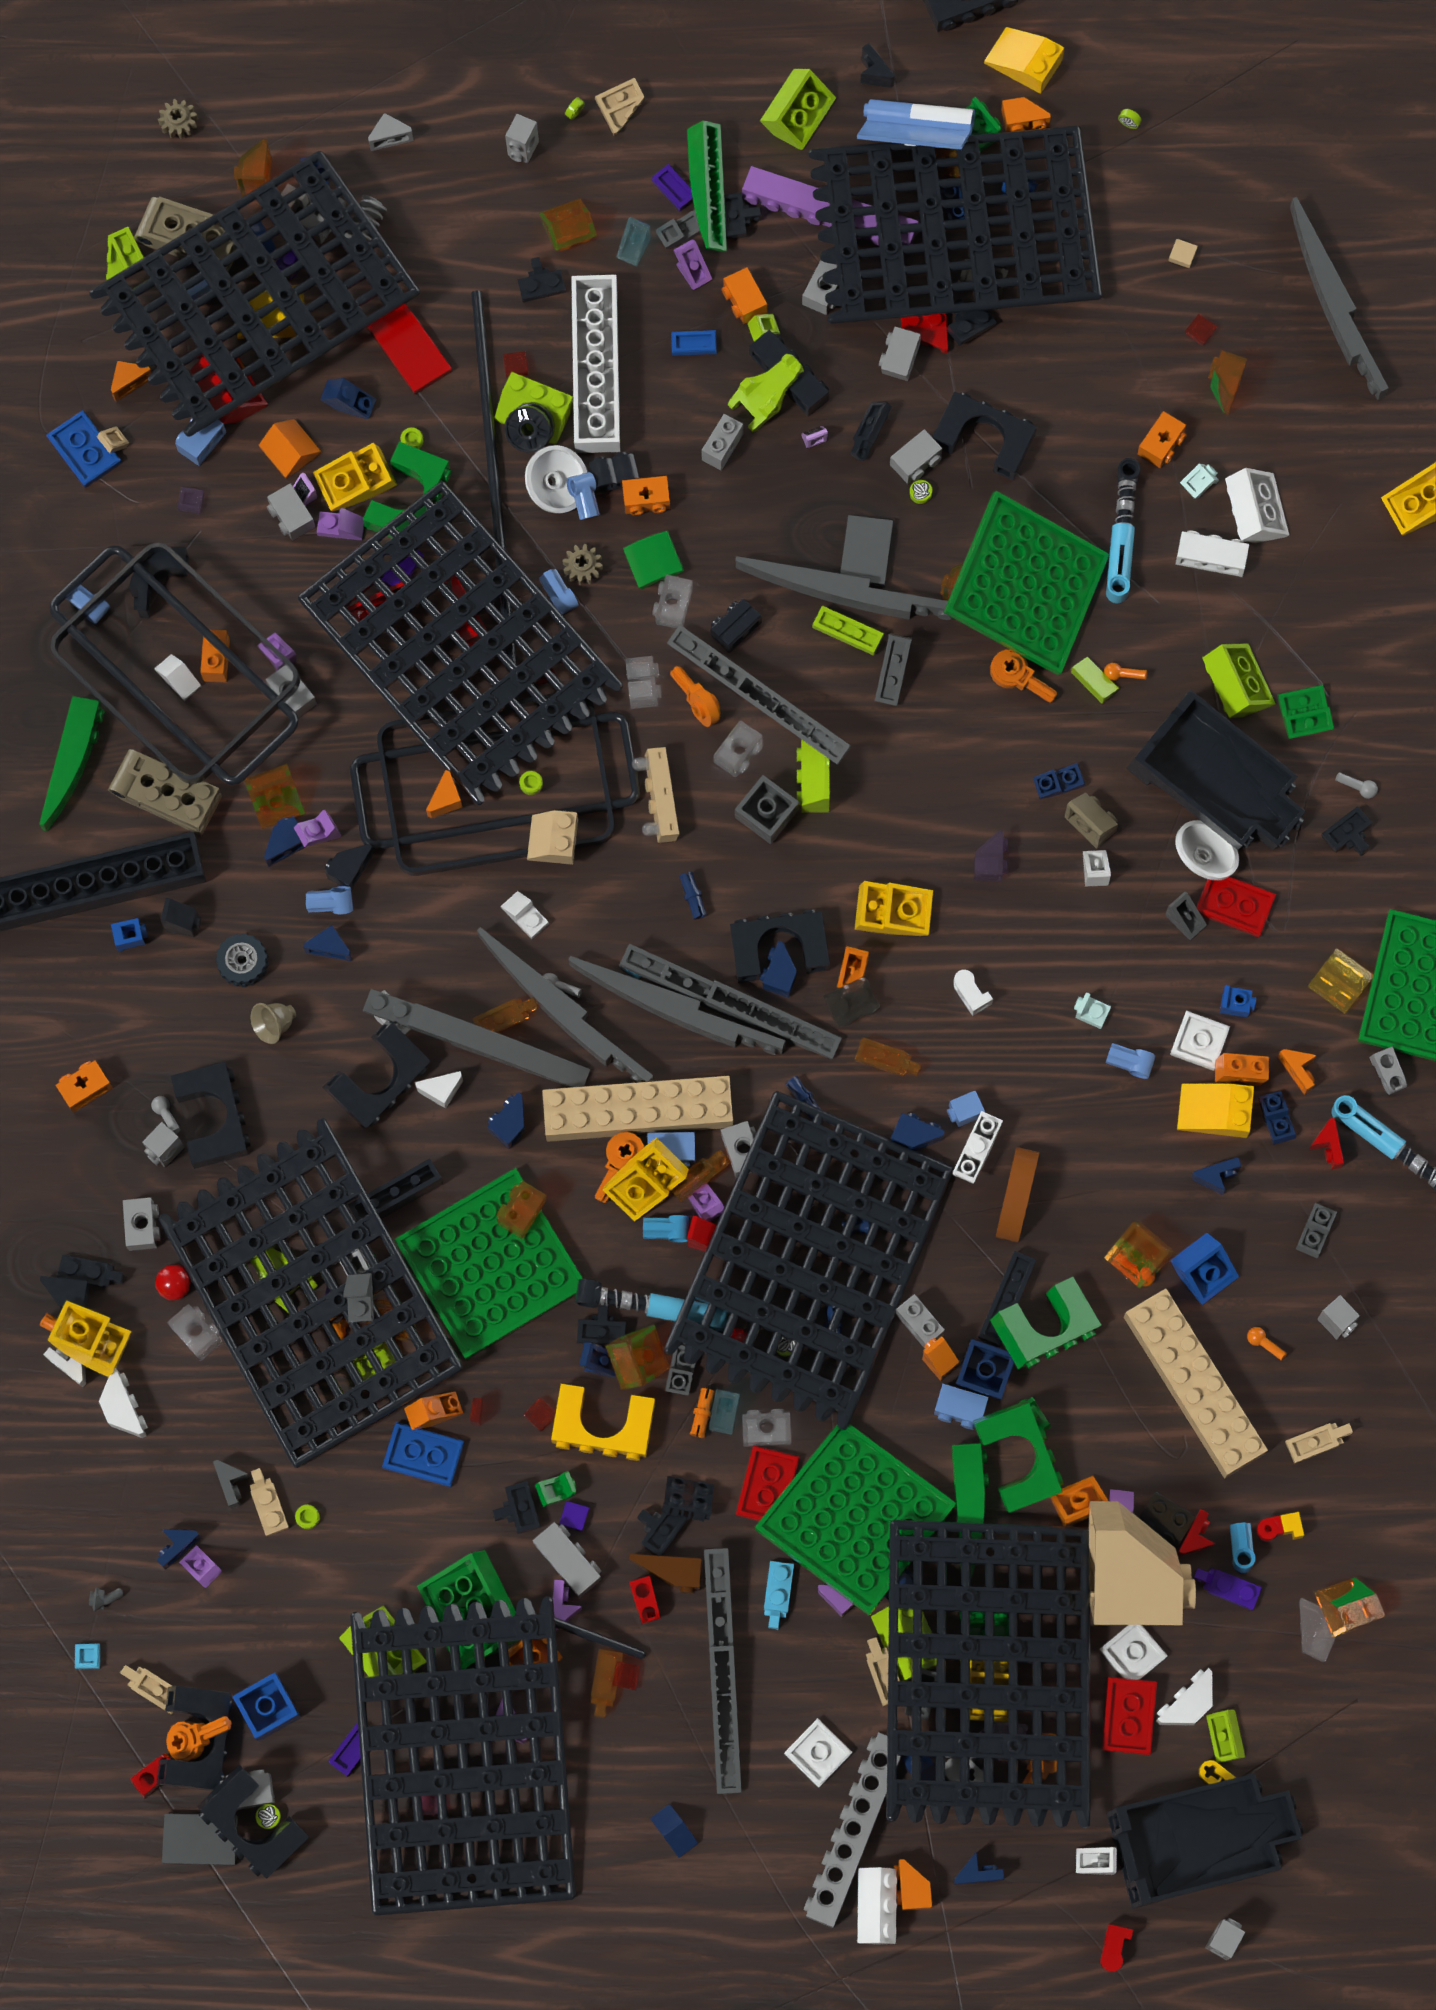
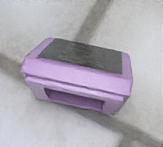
M819 426L803 432L801 436L806 448L826 442L828 439L827 429Z
M300 474L293 488L305 506L317 499V494L306 474Z

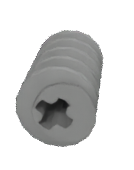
M363 195V200L359 204L375 227L379 228L380 224L375 219L382 220L383 216L379 212L386 213L387 209L375 198ZM357 215L352 217L356 225L361 222ZM367 229L364 230L362 234L368 242L372 239L368 236L370 235ZM352 232L345 233V237L347 238L353 236Z

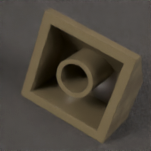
M1085 792L1067 804L1065 818L1098 849L1117 831V819L1111 812L1108 811L1106 813L1100 807L1101 804L1094 796L1090 797Z

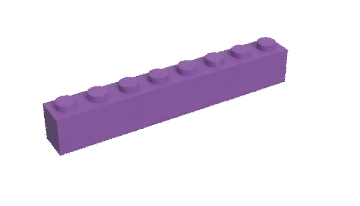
M751 166L742 188V198L753 205L758 203L766 206L771 211L779 210L785 212L792 218L801 217L814 225L832 226L831 223L818 221L815 218L817 210L829 206L828 202L818 201L813 198V191L818 188ZM852 199L853 208L871 206ZM875 215L854 217L855 229L876 227ZM898 215L899 225L918 223L917 220ZM917 232L902 233V245L913 244ZM868 236V237H857V238H856V239L864 238V239L870 240L871 243H873L874 245L879 246V244H878V236Z

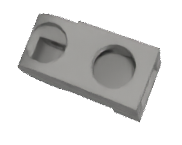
M1393 1047L1369 1057L1388 1095L1407 1088L1404 1074Z

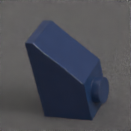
M294 816L279 820L277 825L273 827L264 855L268 867L305 848L294 829L298 823Z

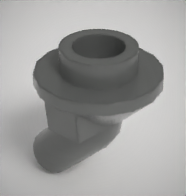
M96 1587L95 1592H90L89 1606H93V1611L104 1609L105 1605L123 1597V1592L120 1588H117L105 1595L104 1590Z

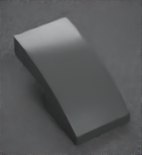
M695 209L677 221L672 219L655 230L666 249L680 245L701 234Z

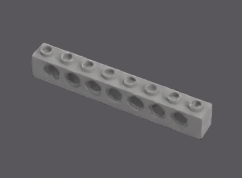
M879 1732L876 1738L872 1736L867 1747V1750L871 1751L868 1760H862L858 1773L862 1774L859 1783L853 1782L849 1796L853 1797L850 1806L844 1805L840 1815V1819L844 1821L840 1829L835 1828L831 1841L835 1844L831 1852L826 1851L822 1864L825 1865L822 1875L817 1874L812 1886L816 1888V1892L813 1898L808 1897L803 1909L807 1911V1918L831 1928L835 1925L887 1792V1764L884 1767H878L873 1761L874 1757L878 1754H882L887 1758V1736ZM897 1756V1764L901 1756ZM868 1777H874L878 1780L879 1785L875 1790H869L865 1787L864 1782ZM859 1800H866L869 1803L870 1808L867 1812L860 1813L857 1811L855 1805ZM857 1823L861 1828L860 1833L856 1836L849 1835L846 1830L848 1824ZM846 1845L850 1847L852 1854L849 1858L842 1859L839 1857L837 1850L840 1846ZM833 1868L841 1870L843 1874L842 1879L838 1882H833L829 1879L828 1873ZM824 1891L832 1893L834 1897L833 1902L829 1905H824L819 1900L820 1894Z

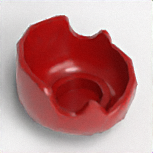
M179 1264L165 1266L158 1272L155 1281V1287L160 1296L169 1301L180 1300L186 1296L191 1285L188 1273Z

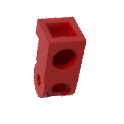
M650 1576L630 1581L629 1584L642 1624L661 1619Z
M167 1753L159 1756L130 1778L131 1783L144 1799L160 1786L156 1784L159 1760L171 1759Z
M1111 1924L1107 1925L1100 1964L1105 1971L1113 1973L1122 1967L1123 1958L1121 1952L1124 1939L1131 1940L1132 1929Z

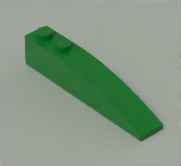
M702 120L687 129L691 192L698 225L706 249L725 252L727 247L721 124Z
M72 696L39 823L43 831L47 832L71 798L85 770L93 744H96L98 741V724L102 723L104 718V709H102L99 701Z
M981 1443L952 1445L957 1522L983 1523L985 1488H989L988 1473H983V1464H987L986 1450H981ZM958 1532V1538H961V1532ZM971 1532V1539H981L982 1533ZM971 1564V1578L976 1564Z

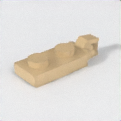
M1329 1423L1286 1440L1285 1443L1294 1464L1339 1447V1445L1344 1443L1342 1438L1351 1435L1353 1431L1350 1424L1337 1428L1336 1423Z
M260 1468L251 1471L255 1484L250 1485V1492L266 1537L289 1529L271 1479H264Z
M877 1637L867 1640L871 1653L866 1654L867 1664L882 1706L888 1705V1651L886 1647L880 1648Z
M125 1665L120 1673L130 1679L128 1686L165 1710L168 1687L172 1685L145 1668L139 1667L137 1671H134Z

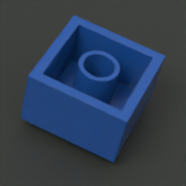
M275 1672L232 1696L257 1741L266 1738L301 1717Z

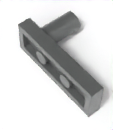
M889 634L875 701L898 705L912 638Z

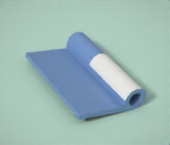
M870 99L869 103L864 105V117H867V120L857 134V139L901 143L907 146L921 145L962 150L974 128L975 110Z

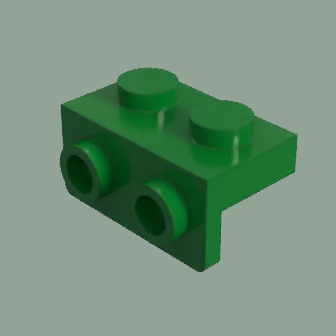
M974 97L971 100V105L965 108L975 110V123L971 135L1000 133L1002 126L999 120L989 114L988 107L983 101L980 102ZM995 142L979 143V151H983Z

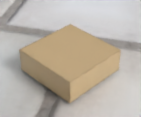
M1176 239L1169 261L1190 268L1197 246Z
M117 426L101 431L97 436L109 454L127 448L129 444Z

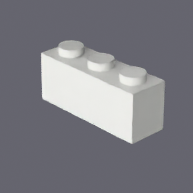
M1182 531L1176 565L1242 577L1249 544L1239 539H1232L1230 541L1222 539V537L1217 535L1204 536L1196 531Z
M881 1867L858 1868L857 1943L896 1944L897 1869Z

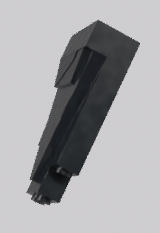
M1192 690L1185 695L1126 768L1146 785L1151 783L1164 790L1237 850L1242 846L1247 847L1255 838L1254 836L1272 850L1278 845L1282 848L1290 838L1287 835L1292 828L1296 830L1304 821L1301 816L1305 813V810L1288 797L1296 787V784L1293 782L1298 776Z
M1255 1773L1117 1807L1107 1812V1819L1115 1848H1117V1856L1132 1909L1281 1870L1282 1857L1279 1850L1276 1851L1275 1846L1302 1839L1301 1834H1303L1302 1823L1299 1819L1297 1820L1294 1811L1296 1810V1801L1293 1795L1290 1796L1288 1790L1261 1797L1262 1785L1260 1780L1256 1779Z

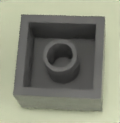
M762 775L735 808V818L769 844H772L799 811V801Z

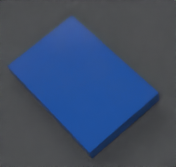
M82 410L46 436L86 488L122 462L115 452L109 454L97 438L99 434L98 429Z
M395 1422L382 1468L451 1488L464 1441L423 1429L412 1430L409 1425Z

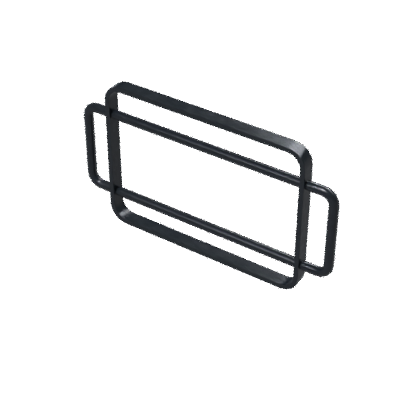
M150 544L136 557H133L121 546H109L52 599L49 607L50 614L62 626L54 634L50 644L51 652L55 658L183 782L197 784L205 780L213 772L226 784H240L297 729L299 723L298 715L286 703L297 691L300 684V676L295 666L166 544ZM157 552H165L170 555L293 672V679L290 685L280 695H277L141 564ZM110 556H120L127 565L68 620L59 611V605ZM134 571L272 701L213 759L76 628ZM68 634L74 637L206 766L195 775L189 776L181 773L59 655L58 647L61 641ZM280 709L290 720L288 726L237 775L230 776L220 765L271 715Z
M555 693L543 696L548 700ZM533 697L518 699L523 707L539 705ZM586 699L585 703L589 707L590 716L585 720L579 718L569 720L572 728L592 725L605 802L552 811L576 812L577 815L607 810L609 828L603 835L576 840L575 849L607 842L614 832L612 809L631 806L638 801L641 795L628 720L618 712L595 715L593 702L589 699ZM508 705L502 711L512 710L513 708ZM455 711L439 713L445 721L452 720L458 715ZM425 715L417 723L424 725L435 722L429 715ZM401 719L388 722L380 728L377 734L379 752L363 754L353 760L350 766V776L361 840L364 845L369 844L375 850L394 847L398 865L404 873L411 876H420L528 856V849L417 868L406 866L402 862L399 846L531 824L532 815L535 814L398 837L385 760L423 754L430 751L424 744L384 751L383 739L389 731L408 727ZM616 721L620 724L632 790L629 797L610 800L597 728L598 723ZM553 727L550 729V731H557ZM497 731L487 733V735L493 741H498L505 733ZM474 735L466 739L464 743L469 746L481 744L482 741ZM376 761L381 762L393 838L378 841L372 840L369 835L359 768L362 764Z

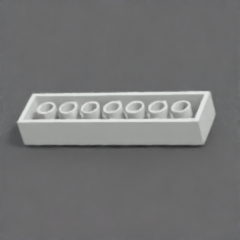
M616 275L572 276L575 453L620 452Z

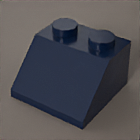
M971 1339L956 1384L1002 1399L1014 1361L1008 1351Z

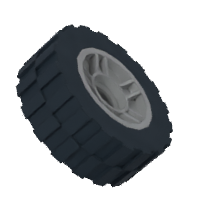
M243 933L242 935L235 934L232 937L226 938V941L220 944V948L216 953L217 968L221 976L229 984L231 983L236 987L252 986L257 981L259 982L262 976L266 974L269 964L268 955L262 943L256 940L254 936H248ZM244 957H246V962L244 964H240L238 962V959H243Z

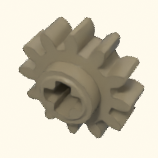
M176 99L173 100L172 106L165 103L166 111L159 110L161 117L158 119L159 125L162 126V132L167 133L169 131L170 138L178 134L179 138L182 139V133L184 132L190 136L189 128H197L195 121L198 119L193 105L187 107L185 100L179 105Z
M584 544L583 549L579 550L578 546L575 545L574 553L571 551L566 552L568 559H563V565L566 566L564 574H570L571 582L577 578L579 585H582L584 579L591 584L592 576L599 578L598 571L603 570V565L599 563L602 560L601 555L595 556L596 548L588 551L587 545ZM582 562L586 563L584 564V567H579L581 566Z

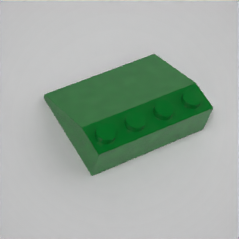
M485 1550L468 1554L417 1586L426 1606H431L434 1609L439 1622H442L445 1608L449 1604L457 1605L463 1620H466L469 1606L473 1602L481 1603L487 1618H491L493 1605L498 1600L505 1601L511 1616H515L516 1611ZM508 1641V1647L518 1641ZM498 1642L484 1643L485 1659L499 1652ZM474 1644L459 1645L461 1669H467L475 1665Z

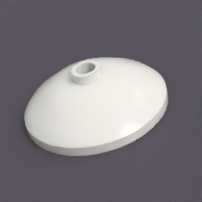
M558 445L542 448L531 457L526 467L525 483L527 491L532 500L545 511L551 513L571 511L576 508L574 497L568 492L567 478L587 473V469L581 458L569 448ZM549 478L552 479V485L548 483Z
M1194 820L1187 822L1177 832L1175 840L1177 852L1183 863L1195 874L1206 879L1223 880L1230 877L1236 871L1239 864L1237 849L1202 821Z

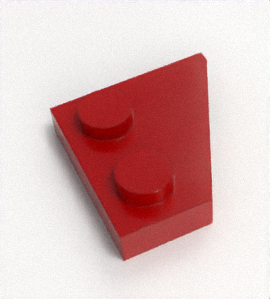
M946 314L901 318L902 329L920 334L921 344L931 345L941 349L943 353H948Z

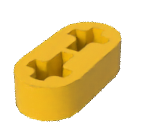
M1205 1761L1199 1768L1200 1778L1208 1785L1220 1782L1221 1779L1225 1781L1236 1778L1215 1761ZM1214 1766V1773L1219 1776V1779L1217 1780L1213 1776L1207 1778L1204 1767L1210 1768Z

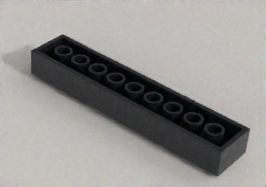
M189 832L1 877L0 931L205 883L206 877L194 832Z

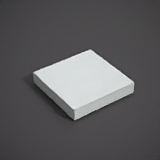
M1186 1011L1170 1055L1214 1071L1215 1059L1220 1056L1230 1026Z
M1128 1625L1099 1649L1120 1676L1125 1679L1140 1680L1167 1657V1654L1142 1625Z
M817 1718L784 1754L819 1788L853 1752Z

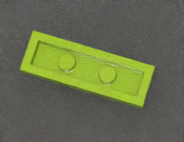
M824 606L821 607L812 625V628L873 656L884 636V633Z

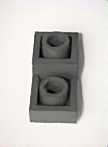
M1315 1203L1296 1250L1318 1258L1337 1212Z
M680 1345L673 1353L665 1391L689 1396L696 1363L687 1364L685 1362V1345Z

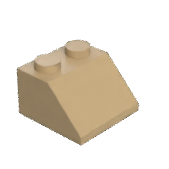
M549 811L532 815L527 860L573 865L578 826L577 813Z

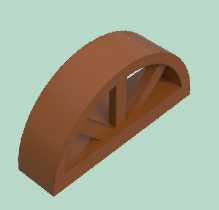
M1016 1147L996 1232L997 1238L1019 1242L1039 1152Z

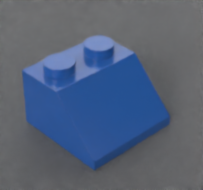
M1208 1233L1204 1234L1170 1260L1179 1278L1202 1305L1239 1277L1222 1244Z

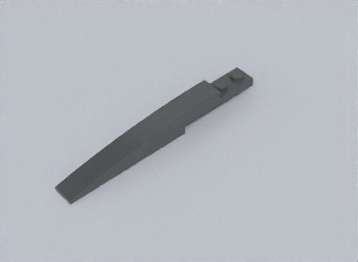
M1295 197L1292 199L1290 209L1301 250L1323 311L1349 366L1357 363L1360 374L1362 376L1365 375L1368 381L1367 386L1372 395L1375 394L1377 400L1386 397L1389 388L1352 320L1356 307L1298 198Z
M736 556V569L822 600L909 620L911 611L920 616L936 615L943 620H950L952 618L943 613L948 602L945 600L870 588V579Z
M679 625L667 642L671 647L837 765L840 764L852 747L683 626Z
M481 927L477 930L479 938L518 985L585 1050L605 1066L613 1060V1065L622 1072L624 1070L632 1075L630 1078L635 1083L654 1081V1077L650 1072L585 1022L588 1018V1013L585 1009Z
M632 944L628 945L620 962V967L660 984L661 988L701 1001V1006L829 1059H833L841 1041V1037L716 980L714 982Z
M572 956L569 957V966L629 1002L674 1024L732 1047H736L739 1039L746 1046L754 1047L756 1045L762 1047L763 1051L772 1055H776V1053L782 1054L784 1051L785 1040L700 1011L701 1001Z
M373 989L370 990L363 1008V1012L449 1042L458 1048L570 1088L584 1087L590 1071L586 1067L512 1038Z
M728 1548L704 1550L717 1794L741 1793Z

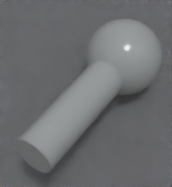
M1340 772L1336 776V781L1359 790L1364 798H1373L1378 792L1376 783L1371 780L1362 782Z
M546 973L543 975L545 979L562 992L578 998L581 996L582 989L559 981L555 974Z
M164 1096L154 1098L151 1103L152 1110L156 1114H161L171 1131L175 1134L179 1133L181 1129L169 1111V1100Z

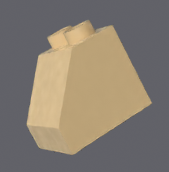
M1090 1501V1607L1094 1625H1183V1609H1195L1196 1587L1195 1580L1191 1579V1565L1180 1564L1175 1547L1120 1502Z

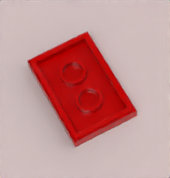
M1232 877L1223 880L1207 879L1196 908L1201 916L1260 937L1276 894Z
M753 1445L736 1516L760 1521L795 1478L799 1457Z
M1108 1677L1102 1742L1103 1751L1151 1755L1157 1682Z

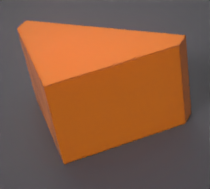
M117 361L111 386V392L116 402L148 382V377L152 373L149 366L139 368L137 364Z
M445 770L426 809L427 816L430 818L462 808L459 794L448 770Z
M846 946L837 988L860 993L869 959L868 951Z

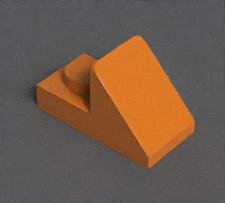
M1287 1049L1280 1051L1278 1055L1279 1060L1304 1095L1310 1092L1315 1085L1313 1083L1315 1080L1310 1071L1303 1068L1312 1063L1316 1055Z

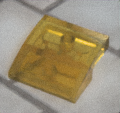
M1336 949L1308 987L1346 1014L1370 983L1373 974Z

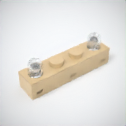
M666 747L647 749L644 757H638L632 761L634 770H647L648 778L645 779L646 791L650 792L651 795L649 812L654 815L655 821L645 823L642 826V832L646 836L657 835L658 843L676 841L679 830Z

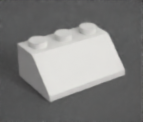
M1244 468L1225 478L1227 492L1232 504V512L1238 527L1237 532L1242 541L1259 543L1289 536L1274 473Z

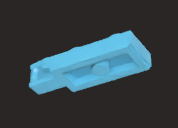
M770 1561L764 1603V1615L770 1616L769 1629L778 1630L780 1617L786 1618V1613H788L794 1564Z

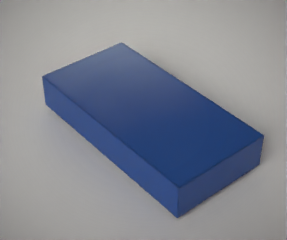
M716 330L671 332L672 356L717 354Z

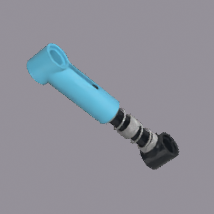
M1125 458L1119 463L1116 475L1117 483L1119 484L1118 488L1120 489L1116 506L1118 517L1115 519L1117 524L1112 526L1106 596L1113 603L1124 602L1128 597L1130 589L1135 528L1131 524V518H1133L1131 514L1134 512L1135 506L1133 492L1136 490L1141 470L1138 461L1132 458ZM1131 470L1134 474L1128 476L1123 471ZM1119 558L1122 559L1121 575L1118 574ZM1121 586L1123 591L1116 592L1113 590V587Z
M1344 1095L1335 1101L1331 1114L1337 1122L1344 1123L1390 1159L1401 1160L1403 1165L1409 1166L1408 1169L1414 1172L1415 1175L1419 1174L1420 1178H1425L1429 1181L1428 1184L1434 1187L1433 1190L1436 1192V1167L1430 1166L1428 1160L1419 1154L1413 1153L1411 1148L1405 1147L1406 1141L1357 1105L1354 1098ZM1339 1106H1348L1350 1109V1113H1341L1339 1110Z
M579 1279L574 1303L590 1308H597L598 1304H606V1306L610 1304L615 1305L616 1308L620 1306V1309H636L637 1312L642 1310L649 1317L676 1321L685 1299L650 1293L648 1297L647 1295L643 1297L629 1291L617 1292L616 1289L611 1291L606 1287H602V1283L598 1281ZM694 1301L687 1319L700 1324L708 1304ZM717 1308L709 1328L715 1331H723L727 1323L728 1313Z

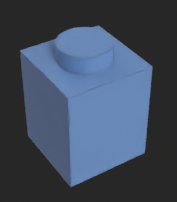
M976 1091L951 1100L949 1102L950 1109H947L951 1122L956 1121L958 1127L977 1120L981 1111L985 1112Z

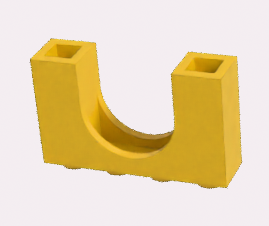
M561 1384L551 1437L552 1443L556 1444L557 1448L569 1450L570 1446L579 1447V1451L584 1453H593L594 1450L603 1451V1455L609 1457H617V1454L626 1455V1459L634 1461L646 1458L655 1408L654 1398L631 1395L628 1417L623 1429L612 1437L599 1438L588 1433L581 1423L585 1388Z

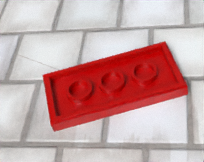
M406 304L367 327L414 394H417L452 372L450 365Z

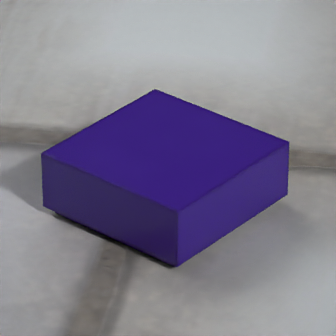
M566 1501L559 1525L562 1524L565 1527L583 1532L589 1507Z

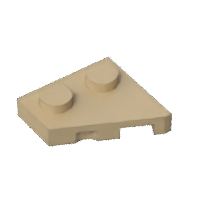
M635 78L595 96V100L614 136L618 134L644 100V95Z

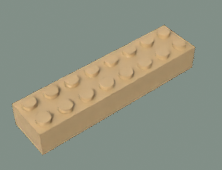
M729 1076L543 1090L547 1142L613 1137L621 1132L641 1135L721 1129L733 1126Z
M1167 1289L1162 1290L1127 1311L1124 1315L1125 1321L1224 1479L1264 1456L1268 1451Z

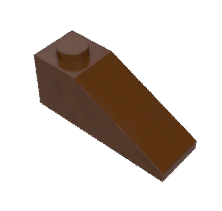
M629 1554L631 1563L675 1589H680V1593L694 1594L695 1590H700L702 1566L700 1558Z

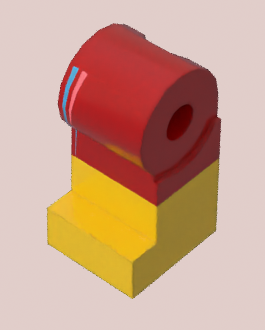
M1299 1512L1263 1519L1256 1529L1257 1536L1266 1542L1273 1540L1276 1536L1292 1534L1293 1540L1301 1539L1304 1536Z

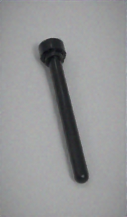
M555 1617V1628L638 1659H644L646 1656L645 1651Z

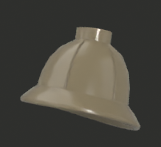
M258 1003L254 1005L251 1011V1025L256 1035L262 1041L274 1044L289 1029L292 1019L296 1017V1012L291 1005L285 1006L280 1003L266 1005Z

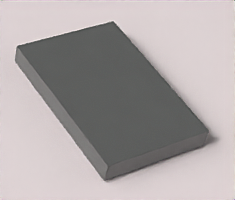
M848 515L840 574L870 579V585L885 586L893 520Z
M164 1814L163 1864L236 1865V1854L232 1851L234 1845L229 1840L226 1842L222 1841L215 1833L217 1827L212 1822L207 1825L199 1817V1814ZM237 1815L234 1816V1827L236 1832L238 1829Z

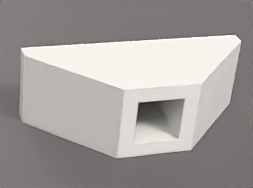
M981 1111L955 1166L953 1175L974 1184L991 1151L1003 1120Z
M115 1368L113 1374L109 1375L100 1397L99 1403L111 1427L144 1438L146 1437L144 1430L148 1428L142 1415L139 1417L135 1408L139 1406L134 1395L128 1394L126 1387L129 1386V1382L125 1374H120Z
M1209 1668L1205 1672L1200 1669L1191 1678L1194 1683L1188 1689L1183 1686L1174 1695L1177 1700L1171 1706L1166 1703L1157 1712L1160 1717L1156 1722L1159 1725H1194L1213 1706L1212 1671Z

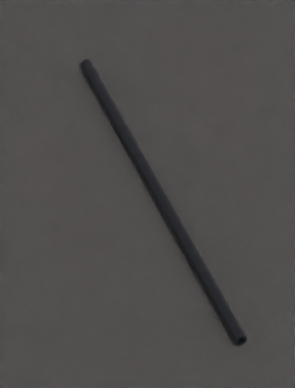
M476 290L471 292L493 535L506 551L482 291ZM495 553L496 567H499L504 562ZM502 595L499 597L501 614L507 618L512 614V606ZM514 642L505 652L517 665Z

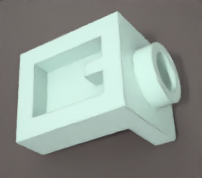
M1199 463L1180 483L1195 499H1198L1213 483L1216 484L1219 479L1216 477L1217 472L1209 464L1205 466Z
M1086 992L1084 998H1078L1074 1010H1077L1076 1018L1101 1029L1111 1006L1091 998V994Z

